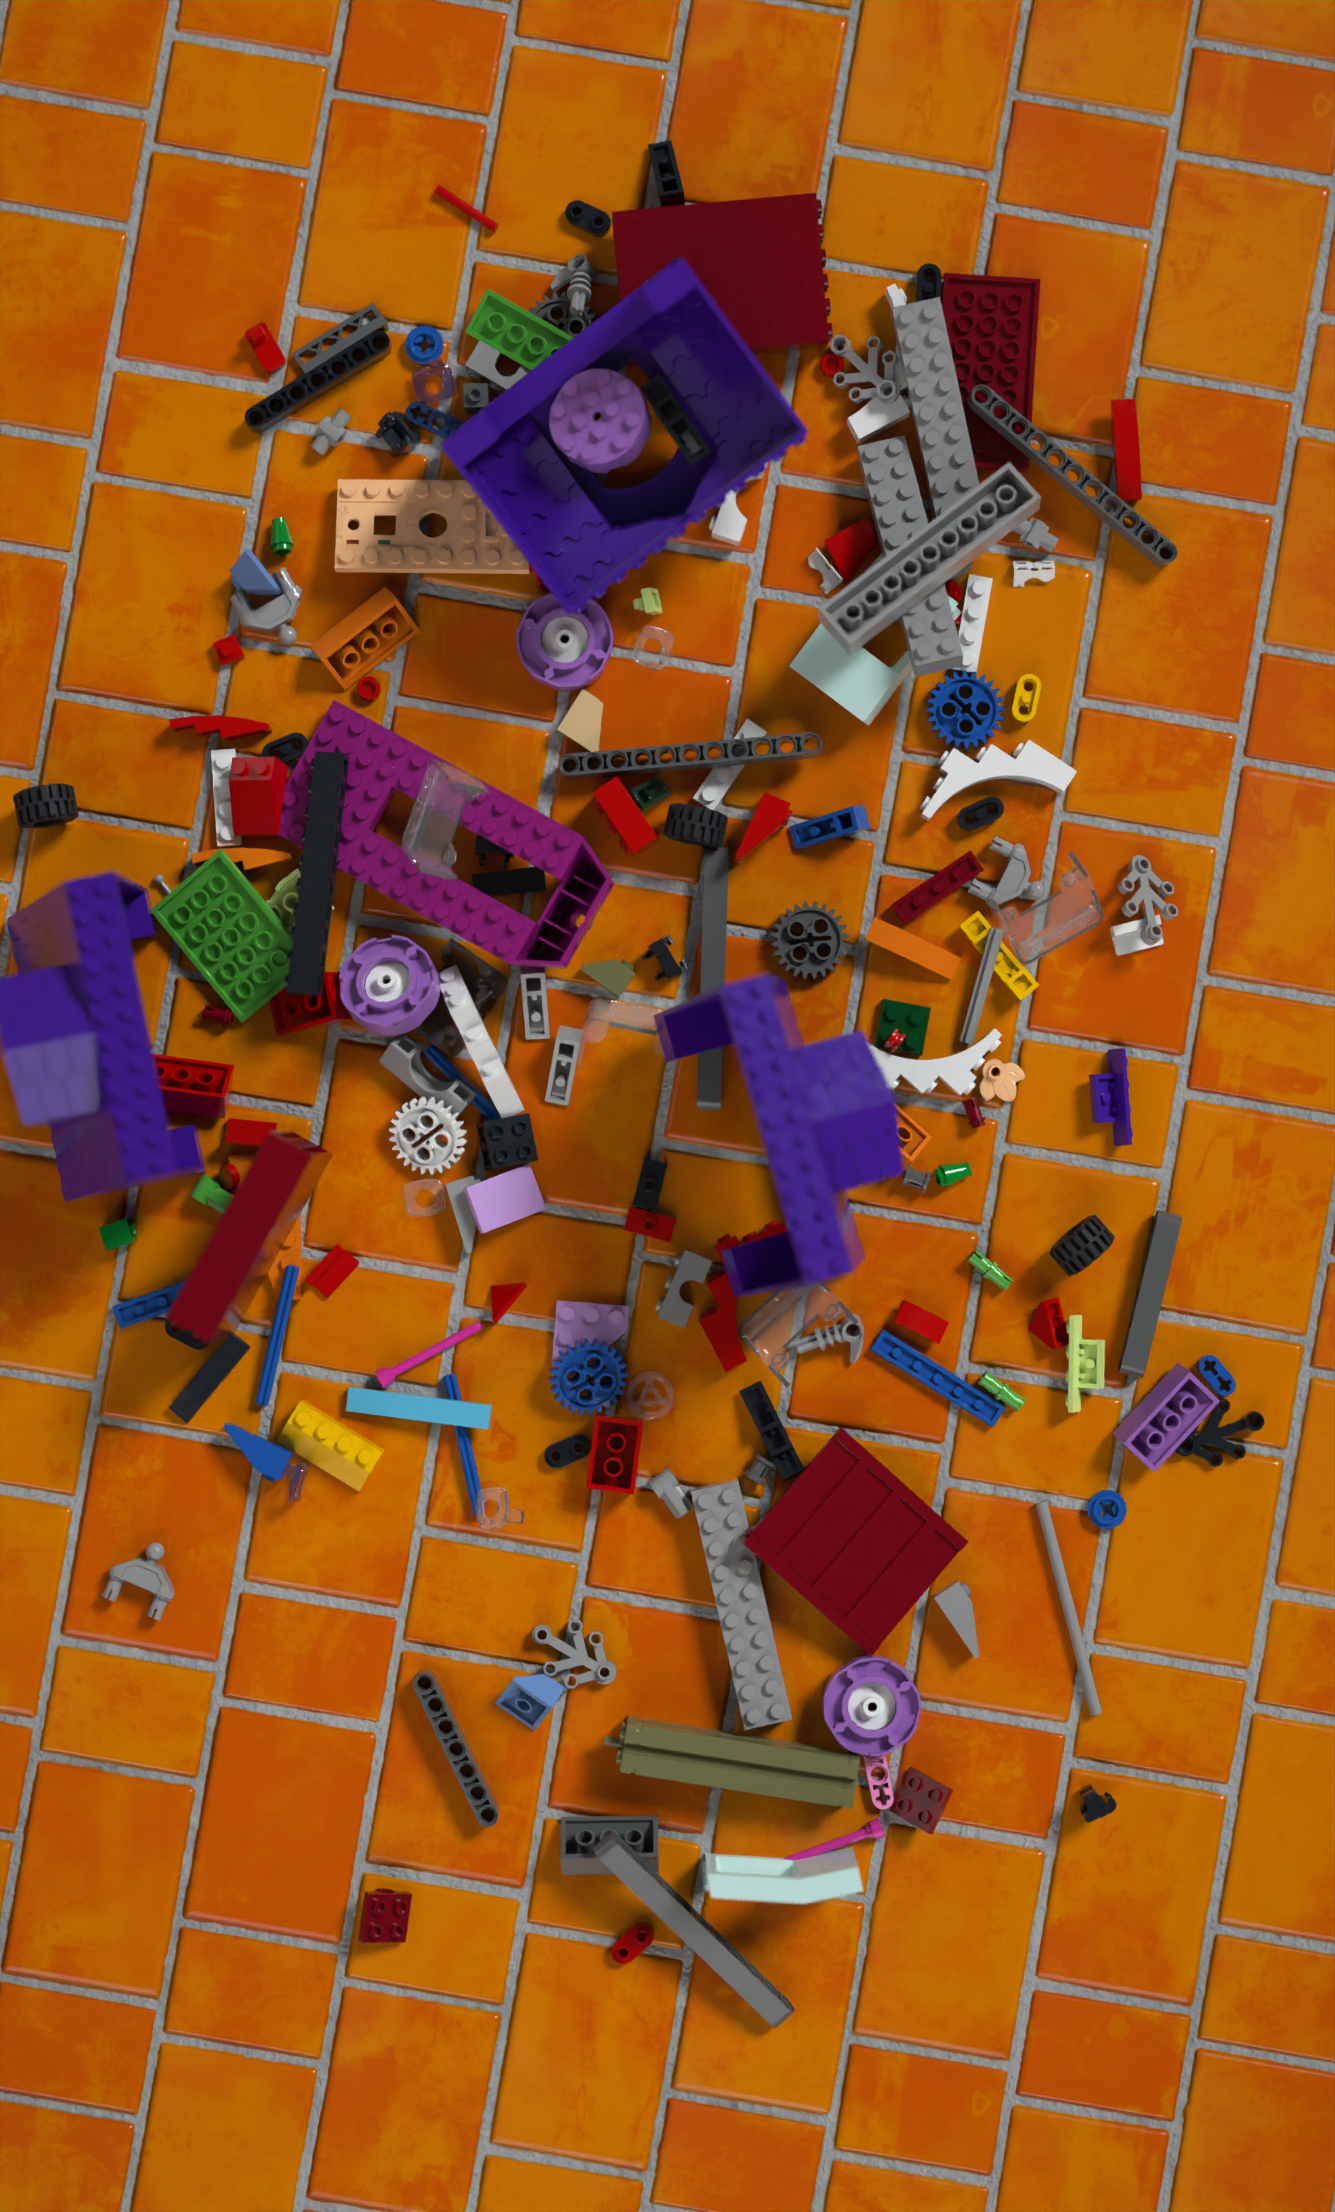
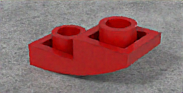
M902 1300L892 1321L935 1344L940 1343L949 1324L946 1320L906 1300Z

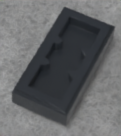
M644 1158L633 1205L656 1211L668 1164Z

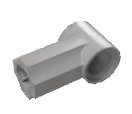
M668 1467L648 1481L656 1495L664 1500L677 1519L694 1507L679 1487L678 1480Z

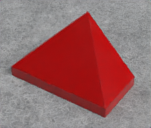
M525 1282L490 1286L492 1318L496 1324L528 1286Z
M1059 1297L1040 1302L1028 1327L1030 1332L1051 1349H1057L1069 1344V1336Z

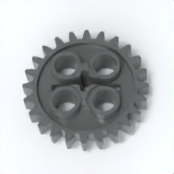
M553 292V299L551 300L544 295L545 302L543 304L538 300L535 301L537 309L529 307V311L543 320L547 319L560 330L564 329L567 334L573 337L578 335L571 333L575 325H582L583 331L597 319L595 314H590L592 311L590 305L584 307L581 316L571 315L569 311L571 302L568 300L566 292H563L561 298H558L556 292ZM556 311H563L564 315L561 319H553V314Z
M804 901L803 908L801 909L797 904H794L795 911L792 912L787 908L785 910L787 917L781 915L778 917L782 924H774L773 926L779 930L778 933L771 934V937L777 939V942L772 943L771 947H778L773 956L781 955L782 958L778 964L786 963V972L793 968L794 977L799 972H802L803 979H806L808 973H811L814 980L816 979L817 972H820L825 977V969L834 972L832 964L841 965L838 956L846 957L847 955L841 950L842 948L849 947V944L843 942V939L848 938L849 934L842 933V930L847 925H839L838 922L842 917H833L835 909L826 912V904L821 909L817 908V901H814L812 907H809L807 901ZM816 921L825 922L827 925L826 932L817 933L814 930V923ZM796 923L802 926V935L794 936L790 933V926ZM807 934H811L812 938L831 936V940L815 941L812 947H809L808 943L789 945L788 943L790 940H804L807 938ZM824 944L829 947V956L820 957L817 954V947ZM801 947L805 950L806 957L803 960H796L793 957V950L795 948Z

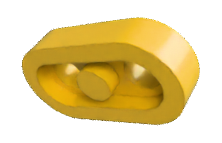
M1033 674L1023 675L1018 680L1015 689L1011 714L1016 721L1021 723L1030 721L1035 716L1041 682ZM1024 684H1031L1032 691H1026ZM1020 707H1025L1027 709L1026 715L1020 714Z

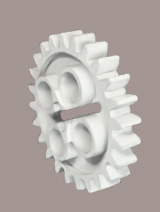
M425 1096L421 1097L419 1102L414 1098L410 1101V1104L406 1102L402 1109L395 1112L397 1117L391 1120L394 1126L389 1128V1131L395 1135L390 1137L389 1141L396 1142L392 1150L400 1151L397 1159L404 1157L406 1159L404 1166L409 1163L413 1164L412 1171L420 1167L421 1174H424L428 1169L431 1175L437 1169L442 1173L446 1170V1167L450 1169L454 1165L453 1162L456 1163L460 1159L459 1155L465 1151L461 1146L467 1140L461 1138V1136L466 1134L467 1131L459 1128L464 1121H456L459 1113L451 1114V1105L445 1109L443 1107L444 1100L435 1104L434 1097L430 1098L428 1102ZM426 1115L433 1119V1124L426 1120ZM441 1123L444 1125L443 1128L431 1137H428L417 1147H412L413 1143ZM408 1128L415 1132V1137L409 1134ZM440 1135L447 1137L448 1143L443 1142ZM422 1148L429 1150L430 1156L424 1154Z

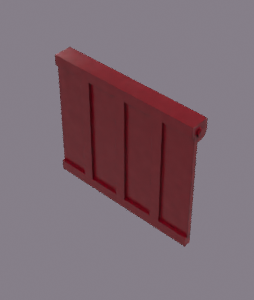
M841 1427L758 1524L746 1529L739 1539L743 1545L871 1657L957 1553L968 1543L961 1534Z

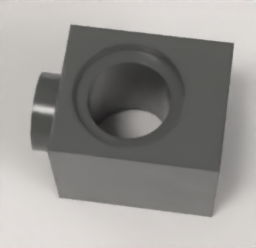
M463 383L465 414H476L489 404L488 383Z

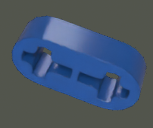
M1202 1356L1197 1363V1369L1217 1394L1223 1396L1232 1394L1235 1390L1236 1382L1231 1374L1215 1356ZM1205 1360L1209 1362L1214 1361L1212 1365L1216 1371L1214 1375L1209 1370H1203ZM1218 1376H1220L1221 1379H1223V1380H1225V1381H1226V1380H1229V1381H1230V1382L1227 1384L1228 1387H1229L1228 1390H1225V1389H1220V1390H1219L1218 1387H1219L1221 1384H1220V1382L1217 1380V1377H1218Z

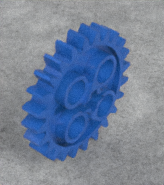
M966 670L963 671L962 677H959L954 672L952 680L948 676H944L945 684L936 683L939 691L931 690L930 693L935 699L927 700V703L932 705V707L926 709V713L933 716L927 722L935 723L931 729L932 732L940 731L937 737L938 740L944 736L947 738L945 745H948L952 740L954 741L955 749H957L960 743H963L965 750H967L969 743H972L973 747L977 748L978 740L986 744V735L990 738L995 736L991 729H1000L996 721H1003L1004 717L998 715L999 712L1005 710V707L998 706V703L1003 701V697L996 698L995 695L998 693L999 688L994 690L990 688L993 681L987 684L984 683L985 675L981 676L980 679H976V671L972 673L971 677L967 676ZM962 687L968 688L971 691V697L967 699L960 697L959 689ZM949 695H953L959 704L951 700ZM978 704L986 705L989 710L988 714L984 716L978 714L976 706ZM951 705L955 711L954 715H944L942 706ZM968 705L970 707L968 712L979 720L981 725H977L968 713L961 714V706L966 707ZM963 721L969 722L972 726V731L969 733L962 732L959 724Z
M585 1338L582 1345L575 1340L574 1348L567 1344L566 1353L558 1352L561 1359H553L557 1367L549 1368L551 1374L555 1375L548 1379L551 1384H554L550 1389L552 1393H556L554 1395L556 1401L561 1400L560 1404L563 1408L569 1405L568 1409L571 1413L577 1408L581 1416L584 1410H587L589 1415L592 1416L593 1409H597L599 1414L602 1413V1406L610 1409L609 1401L617 1403L618 1400L615 1395L624 1394L620 1386H627L623 1378L628 1376L626 1370H623L626 1364L624 1361H620L622 1359L621 1354H615L616 1349L614 1346L608 1348L606 1341L599 1345L597 1338H594L592 1344ZM597 1357L595 1363L587 1364L589 1358ZM570 1371H577L574 1377H566ZM589 1374L591 1378L587 1379L585 1376ZM603 1376H610L607 1382H599ZM582 1390H590L586 1396H579Z

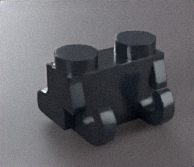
M388 412L378 423L380 428L375 433L377 439L384 438L392 449L389 453L392 458L403 453L404 455L421 442L419 434L416 431L410 430L406 424V418L401 412Z
M477 835L475 854L480 855L481 852L479 865H485L486 854L504 855L503 868H508L509 859L514 858V854Z
M670 935L649 945L648 948L651 952L642 956L645 961L656 955L663 967L664 972L654 977L656 981L664 977L669 980L689 968L684 960L679 962L681 966L679 967L665 943L667 942L669 946L674 943Z
M1091 1784L1079 1790L1080 1796L1084 1801V1806L1080 1808V1812L1087 1823L1102 1818L1116 1809V1801L1110 1793H1104L1108 1800L1105 1803Z

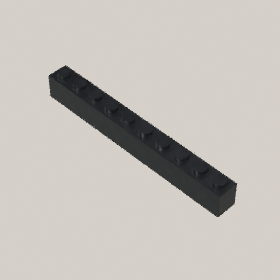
M315 751V758L311 759L310 769L313 772L312 782L308 784L310 802L309 806L305 808L307 827L302 833L304 853L299 858V867L302 870L301 878H298L296 883V890L299 892L298 902L294 903L293 908L294 916H296L295 926L291 928L293 946L292 950H289L288 953L290 971L285 977V988L288 993L294 996L322 998L350 760L344 753Z

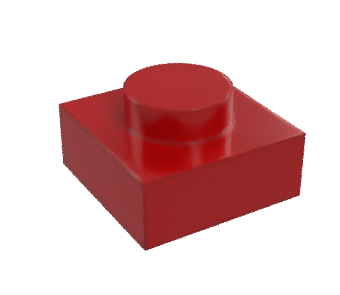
M236 634L213 642L222 666L245 658Z

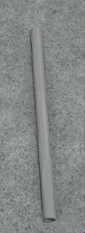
M1047 1500L1040 1501L1035 1504L1090 1715H1097L1102 1713L1048 1502Z

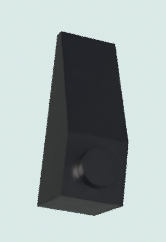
M672 141L649 144L648 150L660 207L685 205L683 186Z

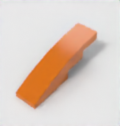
M259 848L223 849L235 865L243 864L244 870L247 872L294 861L291 853ZM220 849L191 854L193 864L196 866L204 864Z
M874 917L864 939L949 980H952L961 960L960 957Z

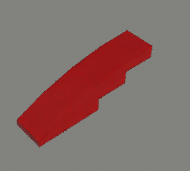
M1135 398L1111 400L1112 449L1114 450V474L1116 475V495L1123 501L1141 500V466Z
M217 715L169 719L170 729L173 732L195 728L196 734L199 737L221 733L224 741L272 732L269 724L246 718Z

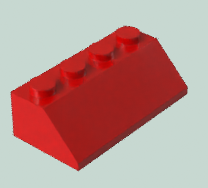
M153 1054L165 1111L225 1119L230 1101L234 1065Z

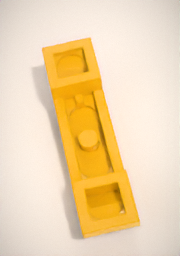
M977 911L959 927L982 956L991 925ZM1001 941L993 971L1021 1001L1035 990L1039 984Z

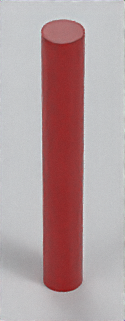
M441 185L437 186L434 191L435 194L493 233L497 231L498 223Z

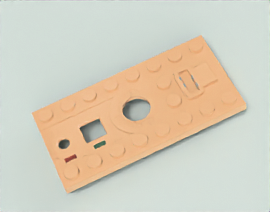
M338 479L335 572L529 574L530 563L467 480ZM427 514H440L446 519L447 529L439 537H427L420 531V521ZM396 516L395 535H374V517ZM355 520L359 523V527L356 530H350L348 523Z

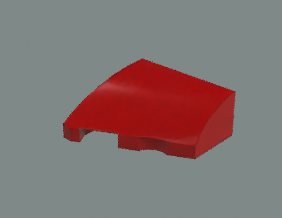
M867 518L824 540L844 584L850 581L853 574L877 543Z

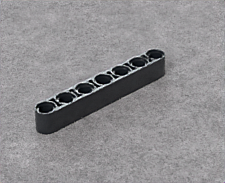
M383 331L371 333L253 405L245 413V421L249 429L255 433L266 431L384 359L392 350L389 336ZM384 340L386 345L382 349H376L374 347L375 342ZM362 352L366 355L365 359L361 362L353 360L356 353ZM343 365L345 370L342 374L333 373L334 367ZM321 377L325 379L324 384L320 387L312 385L315 378ZM302 390L304 395L301 399H293V392ZM277 402L282 403L283 408L281 411L274 412L271 410L273 404ZM261 415L263 420L260 424L254 425L251 423L252 417Z

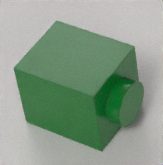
M130 1218L99 1227L106 1251L136 1242V1236L139 1235L136 1223L131 1222Z

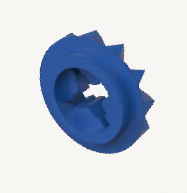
M419 326L408 334L405 341V349L413 362L421 365L433 364L434 361L441 357L444 344L442 336L436 329L430 326ZM426 336L428 344L432 345V347L427 348L423 355L421 347L417 345L422 344Z
M1101 1490L1092 1495L1088 1503V1515L1091 1521L1100 1528L1111 1529L1117 1527L1126 1516V1503L1122 1496L1115 1491ZM1114 1501L1110 1509L1115 1516L1113 1517L1107 1513L1101 1515L1103 1509L1099 1503L1102 1502L1108 1505Z

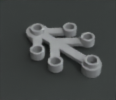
M844 335L833 337L830 342L831 350L838 356H845L860 371V373L849 374L838 372L833 377L834 384L838 388L843 389L848 384L872 382L877 387L862 390L859 387H854L849 391L850 400L859 404L864 399L878 398L884 404H891L899 398L900 386L894 381V367L898 363V356L893 351H887L883 354L882 361L885 364L883 380L878 375V357L883 343L877 336L869 337L866 342L869 349L868 365L851 349V342ZM878 341L877 346L872 348V343ZM845 344L844 349L839 351L840 346ZM890 356H893V360L888 363L887 359ZM844 377V381L838 384V380ZM892 389V393L886 396V392ZM860 392V396L854 399V394Z
M1136 855L1130 860L1128 865L1130 873L1118 883V890L1122 894H1128L1134 890V882L1137 879L1139 883V888L1132 898L1122 905V912L1127 917L1133 916L1138 912V905L1142 901L1146 927L1141 930L1140 936L1145 944L1154 945L1161 940L1163 931L1156 924L1153 904L1162 912L1163 917L1167 920H1172L1178 915V908L1171 903L1167 905L1149 887V882L1158 889L1159 895L1163 898H1167L1174 893V886L1168 881L1162 882L1152 872L1151 863L1146 857Z
M572 1619L568 1623V1629L573 1635L576 1649L553 1636L550 1628L546 1625H538L533 1629L532 1637L536 1643L541 1645L547 1643L570 1657L557 1662L547 1661L543 1666V1671L546 1675L553 1676L558 1671L581 1665L591 1669V1671L578 1675L573 1673L567 1674L564 1678V1684L571 1689L580 1683L596 1680L600 1684H609L615 1679L617 1670L611 1661L606 1660L602 1644L603 1635L599 1631H593L589 1635V1642L594 1646L597 1660L595 1661L587 1655L581 1631L583 1625L579 1619ZM574 1621L580 1624V1628L577 1631L571 1629V1623ZM540 1630L546 1631L547 1636L545 1639L537 1637V1633ZM599 1634L601 1637L600 1642L593 1643L591 1640L592 1636ZM548 1664H553L555 1666V1671L552 1673H548L546 1671V1666ZM604 1667L609 1669V1674L606 1677L600 1675V1670ZM568 1677H575L576 1683L574 1685H568Z

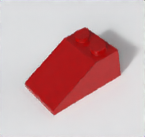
M276 757L232 758L229 789L235 836H278L289 766Z
M764 791L733 863L738 865L776 834L782 825L787 826L793 812L789 809L791 803Z
M340 972L324 973L322 998L294 996L284 988L269 1001L277 1036L333 1025L352 1019L340 997Z

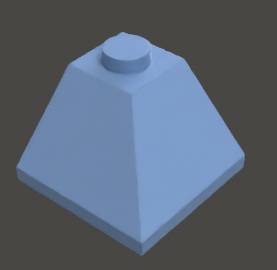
M249 548L229 570L233 575L230 580L238 591L243 588L247 594L279 597L283 593Z
M546 1674L518 1676L512 1679L495 1704L535 1731L554 1707L565 1687Z

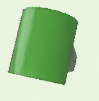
M202 1174L190 1193L199 1202L206 1206L210 1205L222 1214L233 1197L232 1194L221 1188L219 1183Z

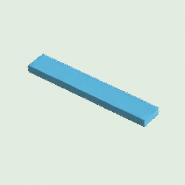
M350 1386L348 1387L346 1411L488 1430L490 1429L492 1405Z

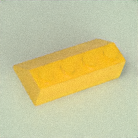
M304 1400L298 1403L277 1442L359 1492L385 1451Z

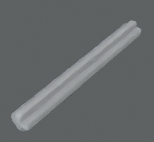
M991 927L989 930L959 1039L961 1043L972 1045L974 1042L1004 933L1001 929Z

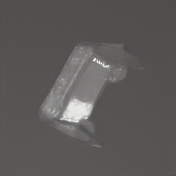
M432 760L428 765L402 838V850L420 872L456 881L457 875L450 866L454 864L457 853L454 851L451 841L466 800L473 801L480 793L487 795L488 789L477 777L436 760Z
M1073 852L1068 853L1073 869L1064 873L1059 880L1061 891L1019 914L1015 907H1006L1000 910L992 897L988 899L996 923L1003 930L1004 937L1022 964H1030L1095 927L1103 919V911L1091 877Z
M603 996L593 998L588 1006L576 1065L582 1066L586 1042L599 1043L603 1041L607 1035L608 1026L656 1035L655 1050L660 1056L665 1057L653 1016L667 1009ZM676 1060L670 1063L667 1084L672 1083Z
M820 1281L806 1286L777 1290L740 1324L738 1334L772 1373L788 1387L790 1383L779 1371L789 1361V1353L785 1348L820 1316L823 1320L831 1322L844 1313L855 1325L859 1321L828 1287Z

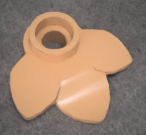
M990 1059L982 1067L983 1079L979 1085V1090L986 1101L993 1098L996 1094L1002 1100L1012 1102L1016 1096L1015 1083L1023 1080L1025 1074L1014 1063L1004 1064L998 1059ZM997 1067L998 1073L996 1075H992V1069Z

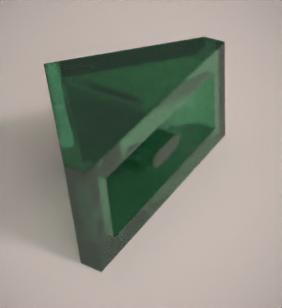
M660 775L628 792L643 815L673 795Z

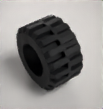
M57 783L30 787L19 791L13 796L18 826L23 828L35 829L57 826L71 822L79 816L74 787L68 784Z
M681 803L670 804L663 834L679 842L702 847L719 848L723 845L728 817L721 812Z
M1091 1215L1064 1234L1053 1245L1049 1254L1068 1276L1076 1275L1099 1258L1111 1246L1115 1236L1097 1215Z

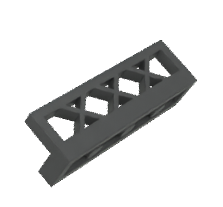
M374 303L293 352L292 355L303 373L306 374L376 331L385 332L389 327L383 315L379 313ZM373 311L376 318L366 325H362L363 317ZM348 326L357 328L355 332L342 338L344 328ZM332 339L337 341V343L326 350H321L325 340ZM306 352L317 353L315 357L305 363L300 358Z

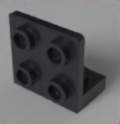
M528 1113L476 1124L485 1171L538 1160L530 1115Z

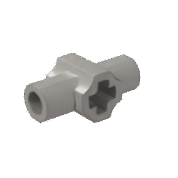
M339 408L332 418L329 416L324 418L315 431L319 436L311 447L322 456L331 445L336 448L345 438L348 431L344 428L352 417Z
M1031 518L1030 522L1025 520L1012 530L1021 535L1019 540L1024 545L1036 550L1040 546L1052 553L1059 541V538L1048 533L1049 527L1045 523Z

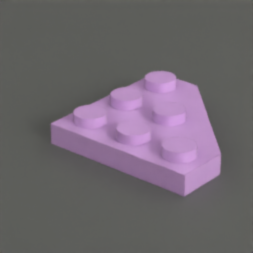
M557 1300L552 1367H557L553 1359H561L558 1352L566 1353L567 1344L574 1348L575 1340L582 1345L585 1338L588 1339L590 1344H592L594 1338H597L599 1345L606 1341L608 1346H610L628 1329L629 1306ZM596 1357L589 1358L587 1364H589ZM573 1370L568 1374L576 1375L577 1371Z

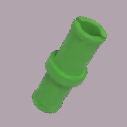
M977 1249L966 1260L983 1273L982 1276L985 1279L989 1278L1003 1291L1014 1280L999 1269L996 1262L989 1261Z
M985 1371L978 1380V1384L994 1394L995 1399H1001L1016 1412L1021 1409L1026 1401L1012 1391L1006 1382H1000L989 1374L988 1371Z

